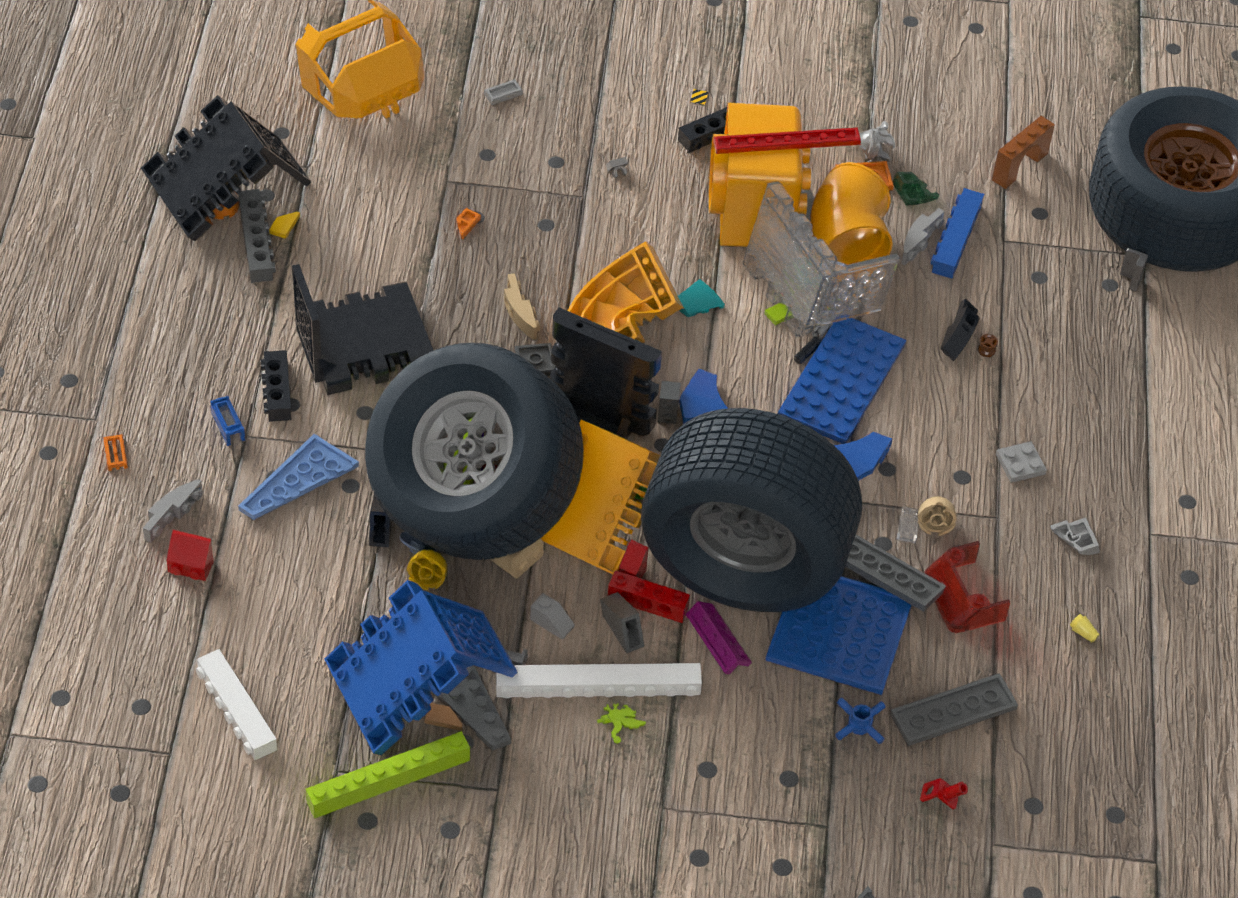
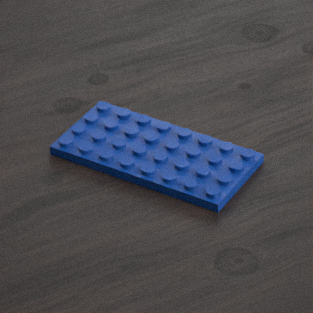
M838 314L777 414L800 422L820 435L841 444L847 443L905 347L906 340L844 314Z

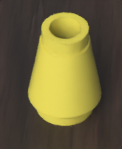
M1079 614L1070 623L1072 631L1091 643L1100 635L1086 616Z

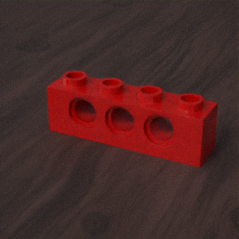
M616 570L608 585L607 596L618 592L633 608L679 623H683L685 614L689 609L690 594Z

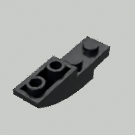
M966 298L960 302L954 322L947 328L940 348L952 361L962 352L980 319L977 315L978 309Z

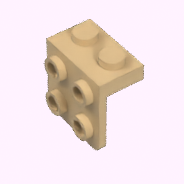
M539 539L523 550L490 560L517 579L543 556L544 541Z

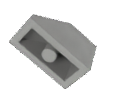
M542 593L531 605L530 620L563 640L574 628L575 624L560 603L546 594Z

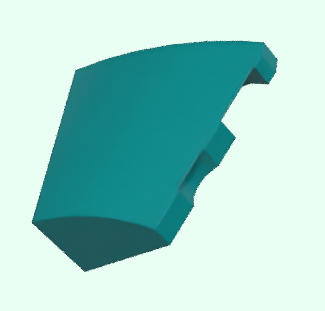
M701 279L678 295L683 306L679 311L686 317H692L698 313H708L711 308L719 307L723 309L725 307L722 299Z

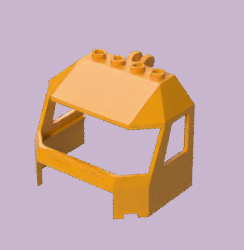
M368 0L374 8L321 32H318L308 23L303 37L299 38L295 44L302 87L336 117L363 118L381 109L383 116L389 118L390 110L388 106H391L394 114L399 113L397 101L419 92L425 77L421 48L398 16L385 5L374 0ZM382 18L386 47L344 65L332 84L316 61L325 44ZM319 78L332 93L333 105L321 95Z

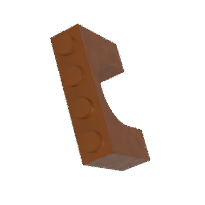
M1040 116L999 149L992 181L1006 189L1016 181L1020 163L1025 155L1037 163L1043 159L1049 152L1055 124Z

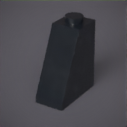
M374 495L370 509L369 546L389 547L392 520L384 512L379 504L380 502L377 501Z

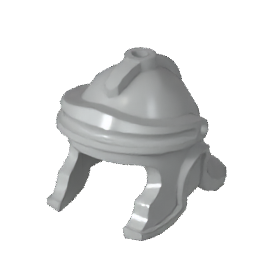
M883 121L880 127L860 133L861 145L857 146L865 154L866 159L873 160L876 157H880L888 162L891 160L881 147L882 143H885L887 146L895 148V140L887 131L888 122Z

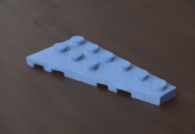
M313 434L240 503L238 509L246 516L255 520L359 467V461Z

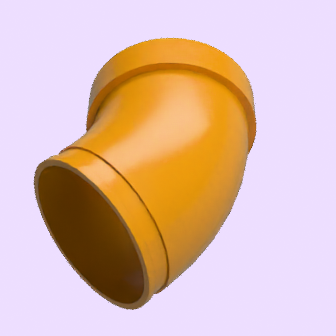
M846 162L835 166L818 188L812 203L810 214V231L813 243L812 253L820 272L833 280H852L871 273L883 264L892 250V238L886 224L882 220L891 204L889 189L875 171L859 163Z

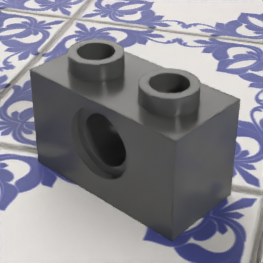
M662 381L658 422L666 424L677 423L681 383Z

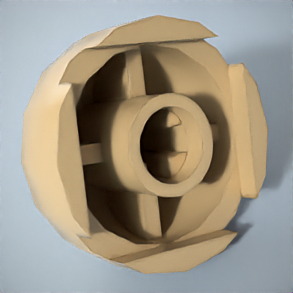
M940 496L931 497L921 504L918 511V525L925 533L931 535V532H938V536H942L952 531L956 525V509L946 498Z

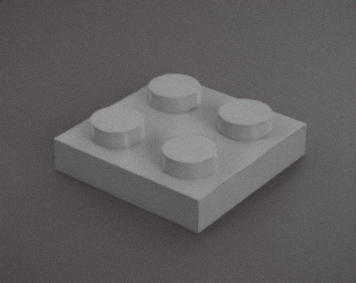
M1032 441L997 449L996 456L1010 483L1046 474L1047 469Z

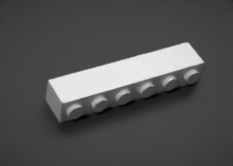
M220 649L198 658L197 675L206 682L205 686L208 693H213L215 696L214 700L219 709L222 708L225 712L224 717L228 724L233 725V731L237 739L243 741L245 752L248 755L251 754L253 759L257 760L276 751L277 742L274 734Z

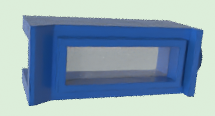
M229 396L210 401L211 414L226 445H231L230 435L239 433L241 441H245V429L229 400Z

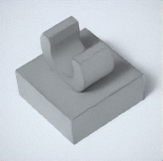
M627 157L610 160L606 164L608 172L612 171L614 178L618 176L617 170L622 171L623 176L627 174L625 168L628 164Z

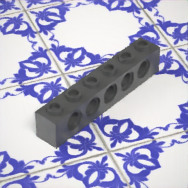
M260 189L243 190L238 194V197L240 199L239 208L251 283L273 281L272 273H276L275 262H271L274 256L273 249H269V246H272L271 236L267 235L269 233V223L265 222L267 220V211L262 208L265 207V198L260 195Z

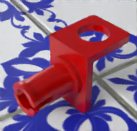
M942 778L923 784L920 801L925 802L937 797L954 810L957 806L958 797L966 795L968 787L963 781L949 785ZM934 786L933 791L926 795L928 789Z

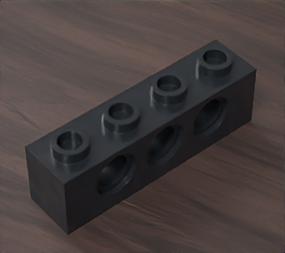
M727 107L679 127L678 141L689 153L712 144L713 134H724Z
M287 350L264 351V359H261V371L265 370V374H262V385H266V388H263V400L267 399V403H264V414H268L269 422L292 420Z

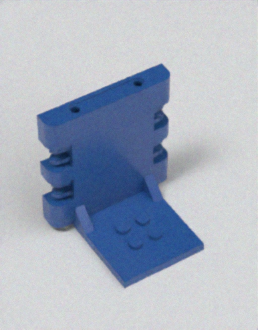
M407 580L389 597L393 606L389 609L391 619L385 614L381 618L370 615L360 624L364 631V634L361 636L364 643L363 646L358 641H355L352 645L342 641L324 658L374 754L383 755L402 737L401 730L405 728L402 718L409 723L412 720L419 721L431 710L430 704L433 702L431 691L437 696L441 693L449 694L469 675L467 667L475 665L509 677H514L518 673L483 611L423 591L418 584Z

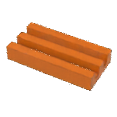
M123 434L103 437L108 471H112V468L119 470L123 466L124 469L128 468ZM116 440L120 441L123 461L118 459ZM108 441H112L115 462L112 463Z

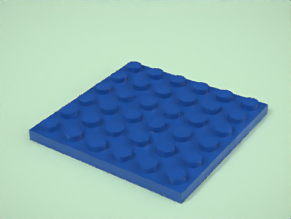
M841 576L835 586L819 600L799 609L782 612L765 660L882 695L912 605L883 588Z

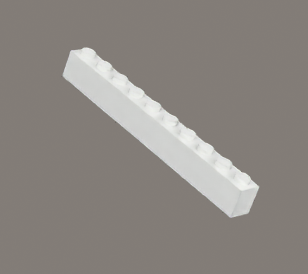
M700 663L514 665L518 672L514 677L496 673V696L503 698L694 696L701 694L702 686Z

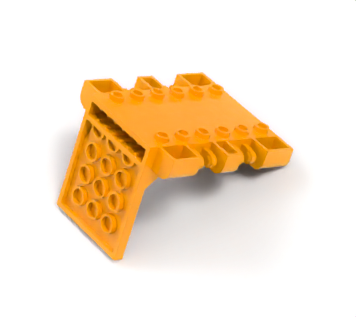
M580 420L584 458L577 490L560 520L540 539L613 575L615 570L618 571L626 551L613 543L616 541L627 546L628 541L617 535L619 530L632 535L633 530L623 526V522L639 529L642 523L641 513L631 509L630 506L633 505L642 509V503L634 501L636 493L644 498L646 492L639 490V487L641 485L648 488L660 455L605 429Z

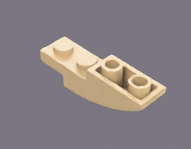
M508 274V289H504L506 309L519 329L535 340L537 339V332L540 331L539 321H535V307H531L530 300H525L524 294H520V280L517 281L515 274Z

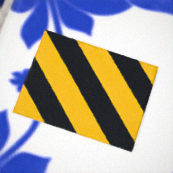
M693 89L690 102L705 105L709 92Z

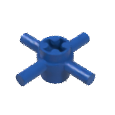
M843 698L837 701V704L849 715L848 725L835 734L838 740H842L853 732L857 735L868 733L878 744L884 741L885 738L872 727L873 717L886 708L882 701L871 709L864 704L856 705L853 708Z

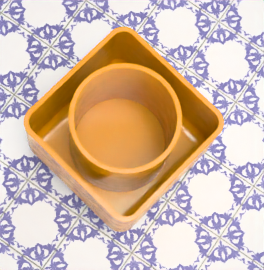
M728 103L724 134H713L709 174V214H720V246L788 249L792 246L795 238L797 217L807 213V193H801V190H810L811 168L803 167V164H809L810 148L716 154L713 139L714 136L802 131L801 113L797 107Z

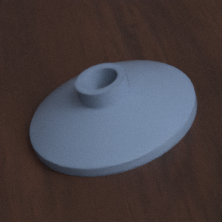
M407 532L400 534L401 542L410 548V551L414 554L426 549L437 551Z

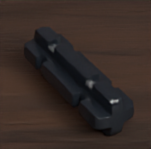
M814 336L794 356V361L802 364L818 348L822 340Z

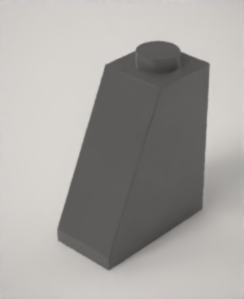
M618 592L601 598L600 603L603 617L624 651L629 653L644 647L639 612Z

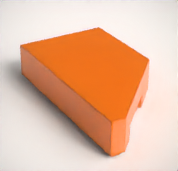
M465 208L456 218L461 239H464L481 220L480 214L468 208Z

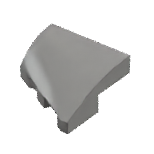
M1086 518L1071 523L1065 520L1050 526L1056 535L1080 554L1092 555L1100 553L1099 545Z

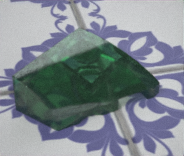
M897 172L892 181L906 206L931 202L939 197L937 192H930L927 189L928 185L912 172Z

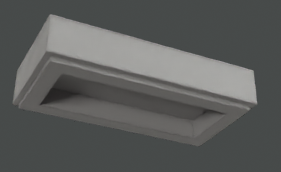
M514 79L485 89L484 95L491 105L523 95V90Z

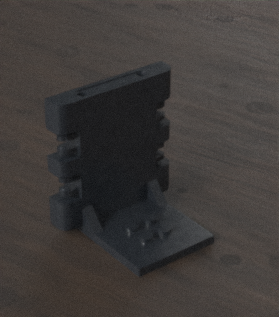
M219 95L200 111L208 121V123L204 120L200 122L203 127L201 130L194 128L192 132L195 135H193L188 129L183 127L175 135L180 144L174 147L177 151L175 154L168 152L166 154L167 159L164 155L157 152L141 167L187 237L193 241H196L213 225L209 217L213 219L216 216L213 212L215 208L219 211L224 209L223 206L230 209L240 200L236 193L240 194L242 192L239 186L241 184L246 187L250 185L248 179L257 184L274 168V165H278L306 187L311 183L309 177L277 135L232 101L227 103Z
M300 264L292 265L296 331L315 383L323 381L327 395L352 390L351 375L354 380H359V373L362 372L368 378L371 376V371L375 384L388 382V367L391 372H395V365L400 364L403 370L407 366L406 362L409 365L419 357L434 351L406 281L381 286V295L379 292H374V299H370L368 294L363 295L362 299L359 291L345 294V303L343 299L339 300V306L334 307L333 303L329 302L327 303V309L323 299L312 300Z
M558 307L553 314L552 336L556 343L551 349V362L555 367L550 373V379L557 384L569 399L579 423L580 420L586 421L626 440L632 432L640 436L650 434L656 424L657 409L650 407L649 404L654 401L659 392V384L652 382L651 379L661 369L662 351Z

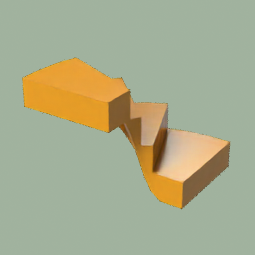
M645 241L613 261L592 278L576 295L567 311L644 343L645 340L638 326H643V321L651 322L655 315L664 320L682 309L683 306L653 246Z

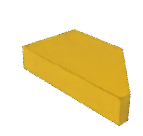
M297 211L277 217L269 229V234L286 239L299 219L300 212Z

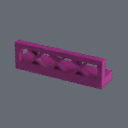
M697 601L685 614L725 674L730 675L738 665L749 666L752 663L712 603Z

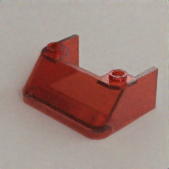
M979 541L948 549L924 572L926 575L946 585L943 594L935 601V604L947 628L954 633H961L1003 622L1007 618L1011 603L1009 599L990 604L988 598L983 594L969 595L956 570L957 567L976 563L980 547Z

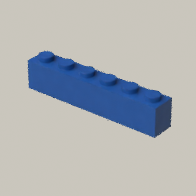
M964 188L962 194H958L955 202L957 206L952 208L950 214L952 218H948L945 227L947 230H943L940 239L942 242H938L935 251L937 254H933L930 265H933L932 273L953 278L982 207L983 193Z

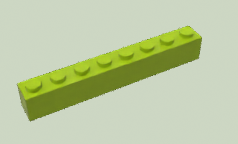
M462 731L306 788V802L314 819L468 762L470 761V746Z

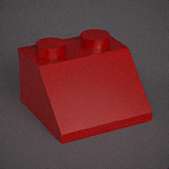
M173 530L166 559L168 572L174 575L190 577L194 580L206 581L214 563L211 539Z

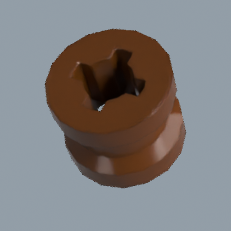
M992 334L982 335L978 345L979 354L983 357L994 356L998 339Z

